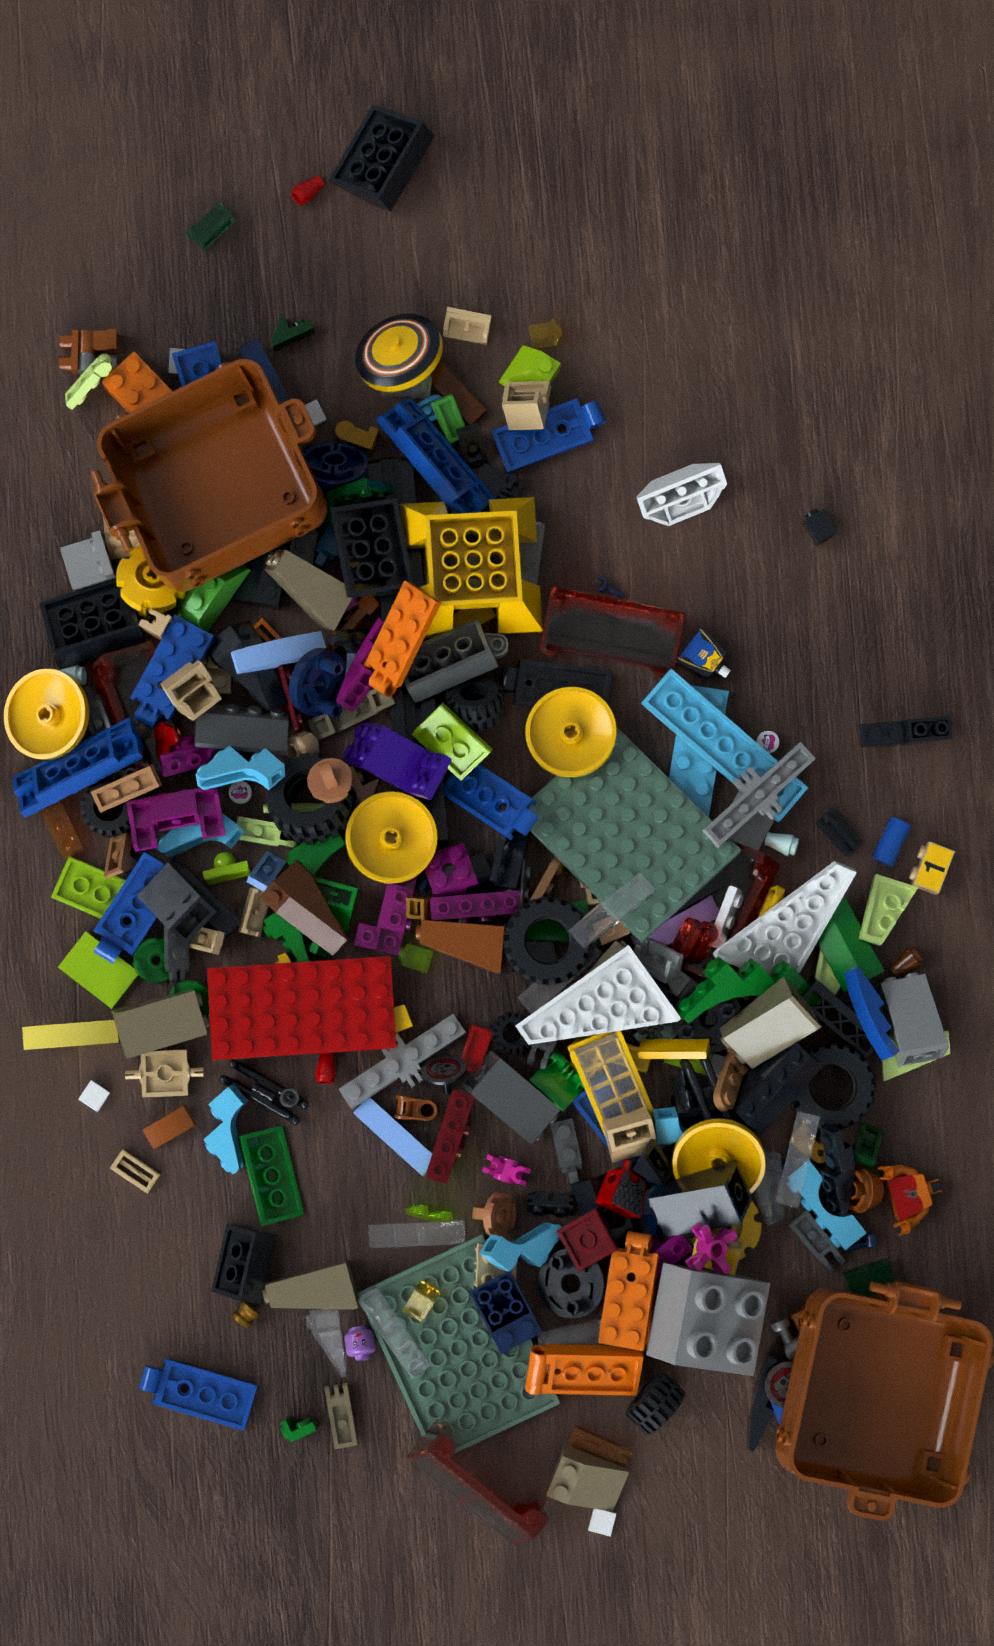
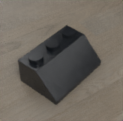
M607 1172L571 1185L581 1216L597 1208L616 1244L626 1240L628 1231L642 1233L637 1218H624L595 1203Z
M227 1224L211 1292L242 1302L261 1304L262 1290L265 1288L276 1236L254 1229Z

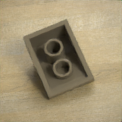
M565 1444L550 1479L546 1496L568 1505L613 1512L630 1470Z

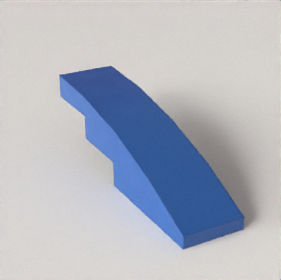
M859 966L844 972L849 996L869 1042L881 1061L893 1057L899 1050L886 1032L892 1027L879 1010L885 1003Z

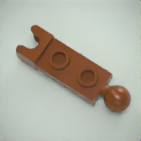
M372 596L362 597L357 603L358 610L356 612L352 610L345 618L347 623L342 628L338 627L330 637H333L342 629H357L367 617L371 619L381 608L380 603ZM331 644L326 646L327 649L334 652L339 651L341 648Z

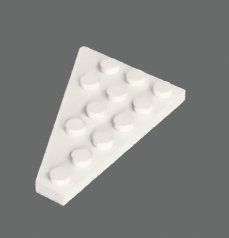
M837 861L832 862L717 948L713 953L714 957L717 958L719 956L727 963L739 968L751 958L760 964L768 974L771 973L775 965L784 960L800 973L857 872L855 869Z
M628 945L515 1026L528 1045L678 1022L681 1018Z

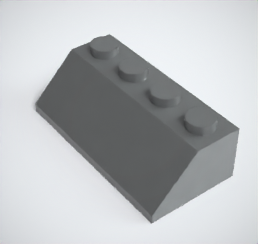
M478 618L422 642L404 679L406 688L415 703L499 667Z
M215 704L195 720V747L226 749L228 746H231L236 751L257 753L266 748L272 754L286 755L289 725L288 711L280 708L268 711L258 706L239 707L236 704Z

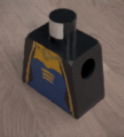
M703 627L699 629L674 663L704 680H707L712 673L724 680L732 670L721 662L727 652Z

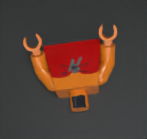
M905 1165L880 1166L878 1170H883L884 1176L879 1178V1180H884L897 1221H901L893 1226L894 1228L901 1227L902 1231L898 1236L909 1234L911 1229L918 1225L929 1213V1207L933 1205L930 1195L942 1192L938 1178L926 1182L922 1173H918L915 1168Z

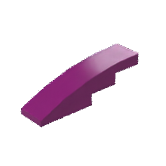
M378 618L355 655L336 699L339 705L352 712L355 711L371 689L369 678L375 669L372 667L367 668L364 664L385 622Z

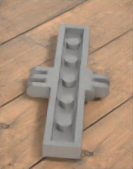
M800 742L762 777L751 767H748L745 771L751 778L745 773H741L739 778L743 783L737 778L733 781V784L742 795L702 831L718 848L757 812L762 816L766 814L773 820L776 817L774 811L778 814L783 811L778 804L780 799L777 794L816 758Z
M452 1014L406 1045L399 1034L396 1033L397 1048L381 1049L386 1058L339 1088V1091L350 1108L353 1109L399 1078L403 1083L407 1081L412 1088L415 1084L411 1077L415 1076L419 1083L423 1081L419 1074L421 1071L419 1065L464 1036L466 1032L455 1015Z

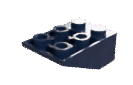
M511 1270L469 1291L501 1354L543 1333Z

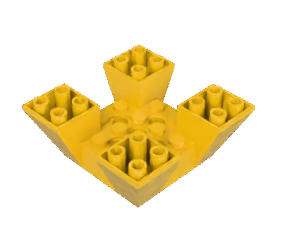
M534 497L489 499L490 512L448 514L444 502L399 504L407 549L426 548L428 584L419 588L441 602L425 638H434L452 630L453 613L456 609L496 607L497 632L499 634L543 632L540 586L521 579L519 543H537ZM474 534L477 536L478 541L470 543L466 540L465 536ZM498 555L502 562L500 564H493L490 557ZM474 556L478 558L479 564L475 566L470 565L467 562V558ZM451 557L455 559L456 565L449 567L444 563V560ZM477 579L481 586L479 588H472L468 581Z

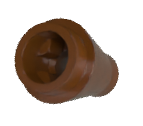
M914 947L907 948L889 968L898 978L920 967L924 959Z

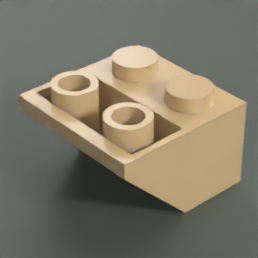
M646 1108L602 1120L612 1163L640 1156L650 1139L656 1141L652 1118Z

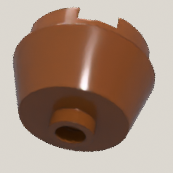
M855 1167L854 1188L849 1210L863 1213L881 1203L884 1196L883 1181L879 1180L881 1177L878 1174L862 1167Z

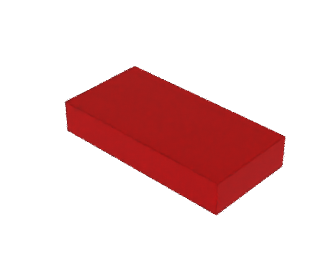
M475 1025L471 1026L461 1057L465 1061L466 1071L476 1074L483 1066L491 1041V1030Z

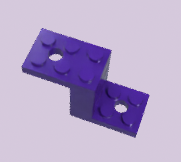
M363 722L354 733L355 739L352 745L346 748L343 762L349 766L364 769L409 795L431 800L452 758L444 754L430 752L385 726Z

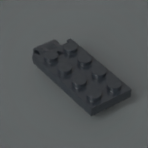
M519 659V669L501 667L499 683L503 688V692L515 693L513 705L534 707L543 696L564 687L584 688L599 695L607 704L609 702L613 671ZM531 681L532 685L527 686L526 682Z

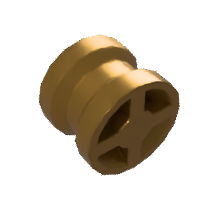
M241 1302L240 1308L233 1311L231 1316L243 1327L249 1329L253 1319H257L260 1313L248 1302Z

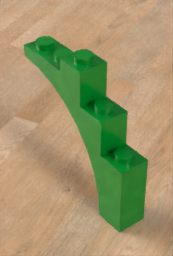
M340 834L335 838L332 836L328 837L327 841L323 843L320 840H316L315 844H307L305 841L287 852L289 858L286 859V862L290 866L298 859L316 877L328 860L343 849L346 844ZM277 913L263 920L265 926L262 928L269 939L273 937L277 941L284 937L285 940L282 941V944L288 953L293 952L296 960L293 961L294 963L310 962L301 931Z
M718 956L710 961L702 972L707 979L698 984L695 991L688 998L683 999L675 1011L689 1024L701 1013L718 1003L737 997L760 996L782 977L800 995L807 990L809 985L784 960L775 965L771 973L768 974L760 964L751 958L744 962L739 970L735 972L726 961ZM815 991L805 1000L810 1005H821V999Z

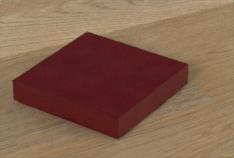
M597 1208L556 1231L578 1272L619 1250Z

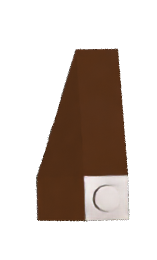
M297 859L260 895V898L275 913L333 956L346 943L348 937L336 915L332 914L326 903L325 895H322L316 884L317 880L314 875Z

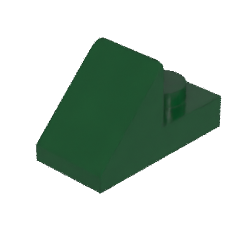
M281 314L271 341L274 352L314 334V327L310 320H300L289 329L283 314Z
M862 1122L852 1145L854 1160L873 1168L884 1131Z

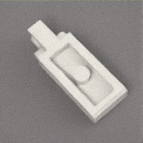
M733 886L728 887L713 927L714 932L709 943L710 946L719 948L728 941V929H732L735 922L734 913L743 901L742 890Z

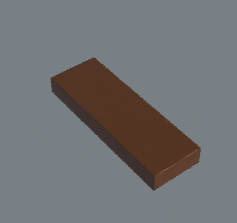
M442 362L425 378L442 397L453 394L461 416L468 425L474 424L487 412Z

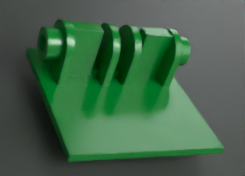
M556 1050L550 1056L546 1070L540 1068L529 1082L560 1110L564 1111L584 1089L576 1067H573L571 1065L572 1062H569L562 1056L561 1052L559 1053Z

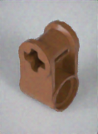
M396 1095L398 1104L397 1113L394 1114V1118L429 1121L436 1118L439 1108L431 1100ZM425 1104H431L434 1108V1113L430 1117H426L422 1113V1107Z

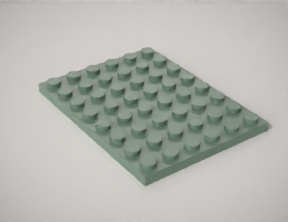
M618 728L613 752L600 768L581 777L568 778L556 776L532 797L537 804L535 806L531 805L529 808L530 811L539 817L530 831L641 943L741 853V849L730 838L718 848L702 831L712 820Z
M483 1234L357 1292L434 1463L560 1404L556 1394L532 1395L525 1390L530 1350L534 1346L531 1339L501 1354L469 1291L476 1288L474 1286L476 1279L474 1269L477 1268V1265L474 1264V1262H477L475 1248H477V1243L486 1242Z

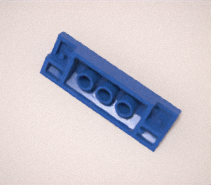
M411 397L402 400L393 409L382 414L376 420L383 431L389 435L398 449L404 453L411 464L419 471L425 481L454 514L482 512L489 506V499H496Z
M130 717L80 742L68 754L57 759L45 760L13 776V792L19 799V809L23 817L26 818L35 814L41 809L55 804L59 800L75 794L79 790L142 759V751L145 750V747Z

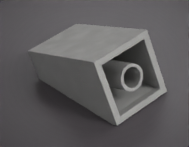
M910 973L903 979L897 980L896 977L884 979L883 983H880L878 990L880 998L885 1003L882 1005L885 1018L892 1027L889 1029L891 1041L899 1050L895 1055L898 1067L943 1058L949 1046L926 975Z

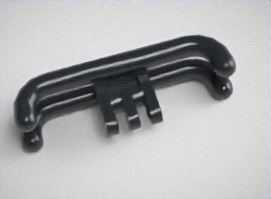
M708 1056L707 1059H699L710 1085L702 1087L688 1059H681L680 1065L688 1077L704 1119H714L711 1110L717 1108L714 1104L713 1094L718 1078ZM731 1110L722 1112L724 1119L735 1121Z
M231 1059L229 1061V1067L255 1080L256 1083L250 1089L231 1077L222 1075L219 1078L221 1084L228 1087L235 1084L245 1097L279 1115L293 1125L300 1123L298 1116L273 1102L276 1095H281L287 1088L238 1060ZM294 1096L287 1097L286 1099L293 1100ZM299 1096V1101L296 1105L302 1109H307L309 1102Z

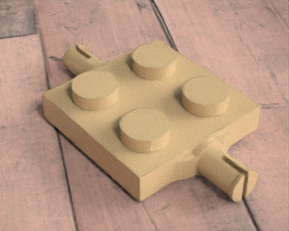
M188 1050L151 1051L141 1054L139 1070H125V1074H134L132 1076H125V1079H139L142 1085V1097L189 1096L190 1077H204V1073H195L204 1071V1067L190 1068Z

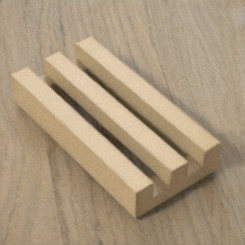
M125 1149L121 1150L110 1167L111 1170L147 1194L161 1176L159 1172ZM123 1156L152 1174L153 1178L151 1179L122 1159ZM120 1163L149 1184L146 1187L118 1168L117 1165Z

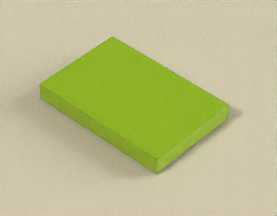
M444 703L440 704L411 734L430 752L444 754L452 758L448 769L461 781L492 751V748Z
M69 856L51 898L101 919L126 880L116 875L106 879L104 877V870Z
M85 931L58 968L113 1009L138 977L135 968L120 956L112 964L94 953L93 951L100 941Z

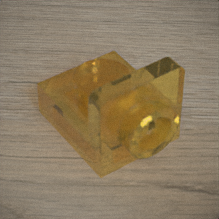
M551 318L550 322L528 325L532 348L558 345L559 337H562L560 324H556L555 318Z
M420 1281L402 1311L422 1323L440 1292L433 1285Z

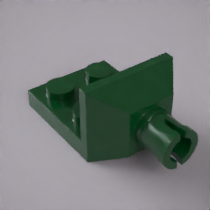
M363 478L327 491L325 495L327 515L323 523L316 529L322 530L328 526L333 527L330 508L385 500L386 496L394 494L393 485L370 478Z

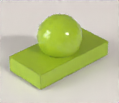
M228 852L217 854L214 859L215 869L203 871L204 880L208 886L246 877L251 874L247 861L236 863L235 857Z

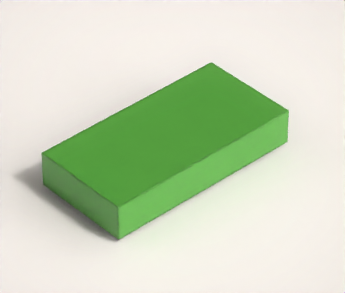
M448 394L431 402V406L444 437L452 444L458 441L456 429L464 427L465 423L453 394Z

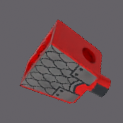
M624 1160L622 1169L609 1170L595 1203L624 1218H642L646 1182L635 1175L633 1168L636 1162Z

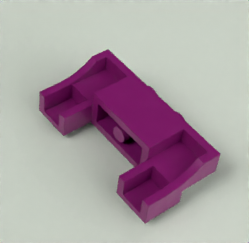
M218 787L207 790L201 788L183 789L174 793H161L152 797L126 801L135 852L158 848L156 832L200 824L203 839L226 835Z
M418 875L405 882L387 883L377 927L359 923L354 946L395 956L400 955L405 929L410 930L412 923L411 918H406V897H418V895L414 894Z

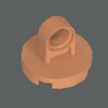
M327 758L317 762L310 769L307 782L314 798L330 804L339 802L348 796L351 786L353 787L354 779L351 769L345 762L336 758Z
M494 1193L489 1197L485 1207H473L472 1219L483 1220L488 1236L492 1234L507 1238L509 1236L507 1234L509 1228L513 1229L516 1220V1205L511 1203L510 1198L512 1196L510 1194Z

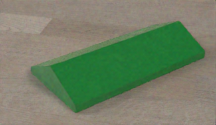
M845 896L841 899L817 941L843 992L848 991L844 972L859 966L868 980L884 972L870 943L859 939L861 926Z
M283 1126L239 1136L261 1226L304 1215Z

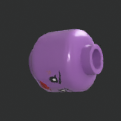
M366 1326L349 1328V1332L344 1336L347 1355L355 1357L356 1361L370 1359L369 1354L376 1350L373 1331L367 1329Z

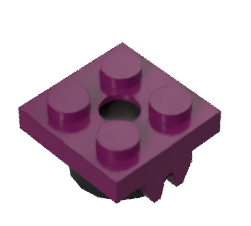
M464 843L435 852L432 860L424 869L434 897L444 895L455 896L457 893L464 895L467 887L478 884Z

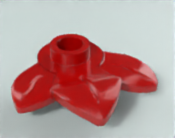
M158 722L153 731L154 738L156 739L155 752L159 761L161 754L169 753L170 746L179 743L175 729L166 722Z

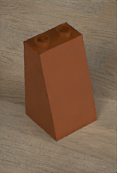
M421 920V925H417L416 940H420V945L495 974L501 973L504 926Z

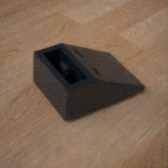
M169 862L137 895L167 929L185 945L219 909Z

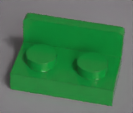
M290 1416L284 1418L281 1421L283 1425L280 1426L285 1440L289 1438L290 1442H294L320 1428L317 1419L311 1421L309 1417L298 1422L294 1427Z

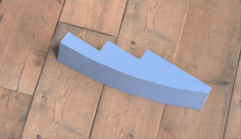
M318 631L231 652L237 674L273 669L282 664L298 662L310 650L326 648L322 632Z
M371 1097L362 1102L353 1113L424 1177L432 1153Z

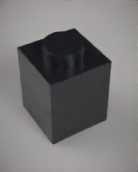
M824 508L820 511L814 509L805 515L806 519L802 524L815 546L820 545L837 534L838 530Z

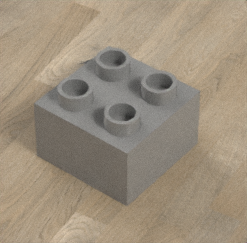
M663 1263L646 1355L678 1366L754 1376L770 1283L735 1274V1276L730 1274L723 1275L722 1272L715 1273L713 1270L702 1269L697 1271L696 1268L689 1269L688 1266Z

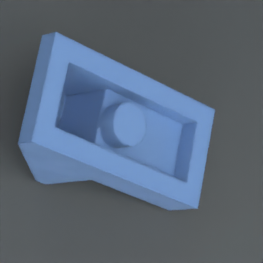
M266 851L249 875L247 883L264 892L280 875L286 861Z

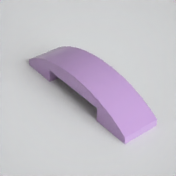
M712 895L704 897L685 910L671 916L648 938L667 946L716 919L719 909ZM631 935L630 937L634 945L639 944L642 949V943L634 935Z

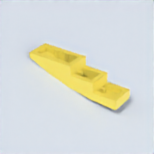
M114 1020L22 1027L24 1050L119 1043V1035Z

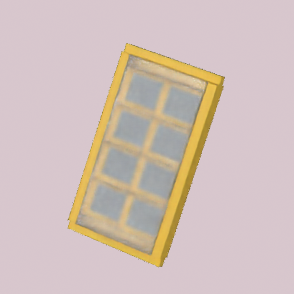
M621 1030L591 1035L567 1046L603 1133L602 1120L643 1108H646L649 1115L653 1117V1107Z

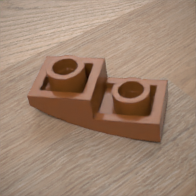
M184 1104L167 1113L159 1120L145 1126L142 1131L153 1149L190 1129L196 1125V1122Z

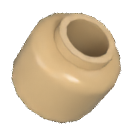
M302 731L291 736L287 740L288 758L295 756V759L301 757V754L308 753L309 756H313V753H319L318 739L308 731Z

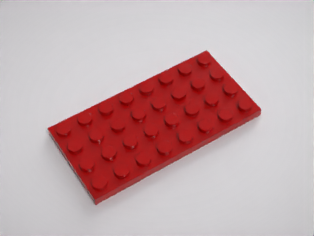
M391 956L207 968L212 1060L397 1048Z

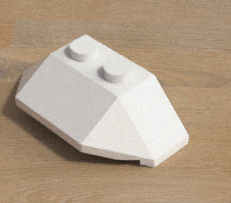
M720 463L691 464L652 480L636 498L643 518L670 526L711 509L722 489L726 487L727 482Z

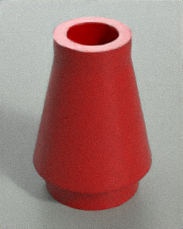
M316 175L309 180L295 185L294 189L291 190V195L298 205H307L325 184Z
M334 1052L320 1053L314 1074L316 1083L334 1084V1079L337 1078Z

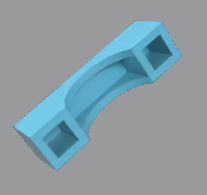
M806 1159L785 1176L788 1179L786 1183L793 1194L799 1193L803 1198L800 1203L808 1212L811 1210L817 1216L814 1220L822 1230L827 1229L832 1235L829 1239L837 1249L840 1246L844 1250L848 1249L866 1234V1231L852 1214H847L844 1217L828 1213L822 1207L818 1192L823 1179L809 1160Z

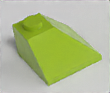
M522 345L499 380V384L505 387L506 382L550 381L551 385L560 371L561 363L540 350Z

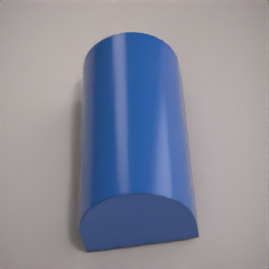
M890 817L872 859L893 868L911 825L898 818Z

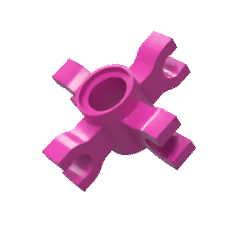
M487 1154L486 1159L491 1161L490 1167L483 1166L482 1172L493 1175V1178L509 1184H513L514 1181L519 1185L526 1186L527 1182L522 1179V1174L524 1172L530 1174V1168L519 1165L520 1162L500 1156L498 1158Z
M696 1223L691 1229L699 1239L696 1245L697 1253L685 1261L688 1268L693 1269L695 1267L697 1271H701L710 1260L715 1273L721 1271L723 1275H727L732 1268L724 1259L727 1254L726 1245L738 1237L735 1230L731 1229L728 1232L727 1228L723 1227L713 1238L708 1225L702 1227L700 1223Z

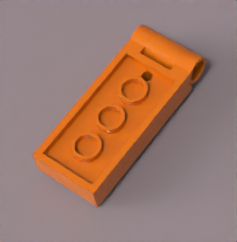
M535 1345L530 1350L525 1390L532 1395L637 1396L644 1356L642 1351L612 1345Z

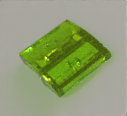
M429 1203L406 1206L405 1208L406 1214L419 1219L435 1222L454 1221L453 1210L430 1212Z

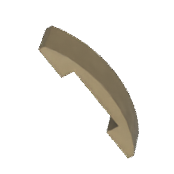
M372 689L368 691L354 712L342 706V713L338 718H332L327 714H323L307 722L313 735L320 741L385 711L395 705L396 702L393 695L386 697L377 690Z

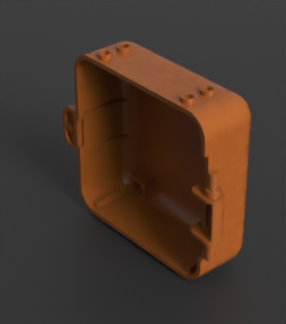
M239 359L233 362L222 363L215 371L131 413L119 414L98 435L97 449L112 483L107 484V482H104L99 470L92 471L91 476L96 485L94 497L111 535L116 536L117 540H120L125 553H129L134 549L129 539V531L134 530L149 567L168 588L174 591L185 592L202 586L204 583L293 539L303 536L319 527L327 515L326 499L301 447L313 440L316 435L313 421L301 400L290 399L281 404L266 374L252 360Z
M894 1281L886 1285L871 1282L870 1291L882 1293L885 1297H888V1299L837 1288H820L809 1296L800 1317L801 1328L781 1423L776 1431V1456L778 1461L785 1469L804 1481L848 1489L847 1508L856 1516L886 1521L894 1513L896 1500L937 1508L953 1505L962 1495L964 1485L968 1483L970 1478V1468L968 1465L987 1372L992 1367L994 1361L993 1340L990 1331L978 1321L962 1315L939 1311L945 1307L960 1310L962 1302L947 1298L946 1295H943L937 1289L900 1281Z

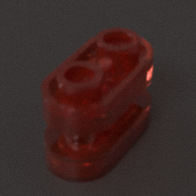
M686 918L672 943L671 949L683 954V960L688 958L690 962L701 963L706 959L709 949L718 937L716 925L712 922L703 921L700 923L698 919Z

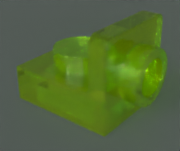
M407 943L406 948L401 947L398 960H401V966L427 973L434 951Z

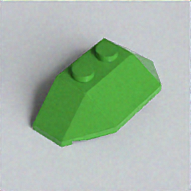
M241 565L204 583L202 586L187 591L184 599H176L179 617L208 632L244 581L250 569L245 565Z

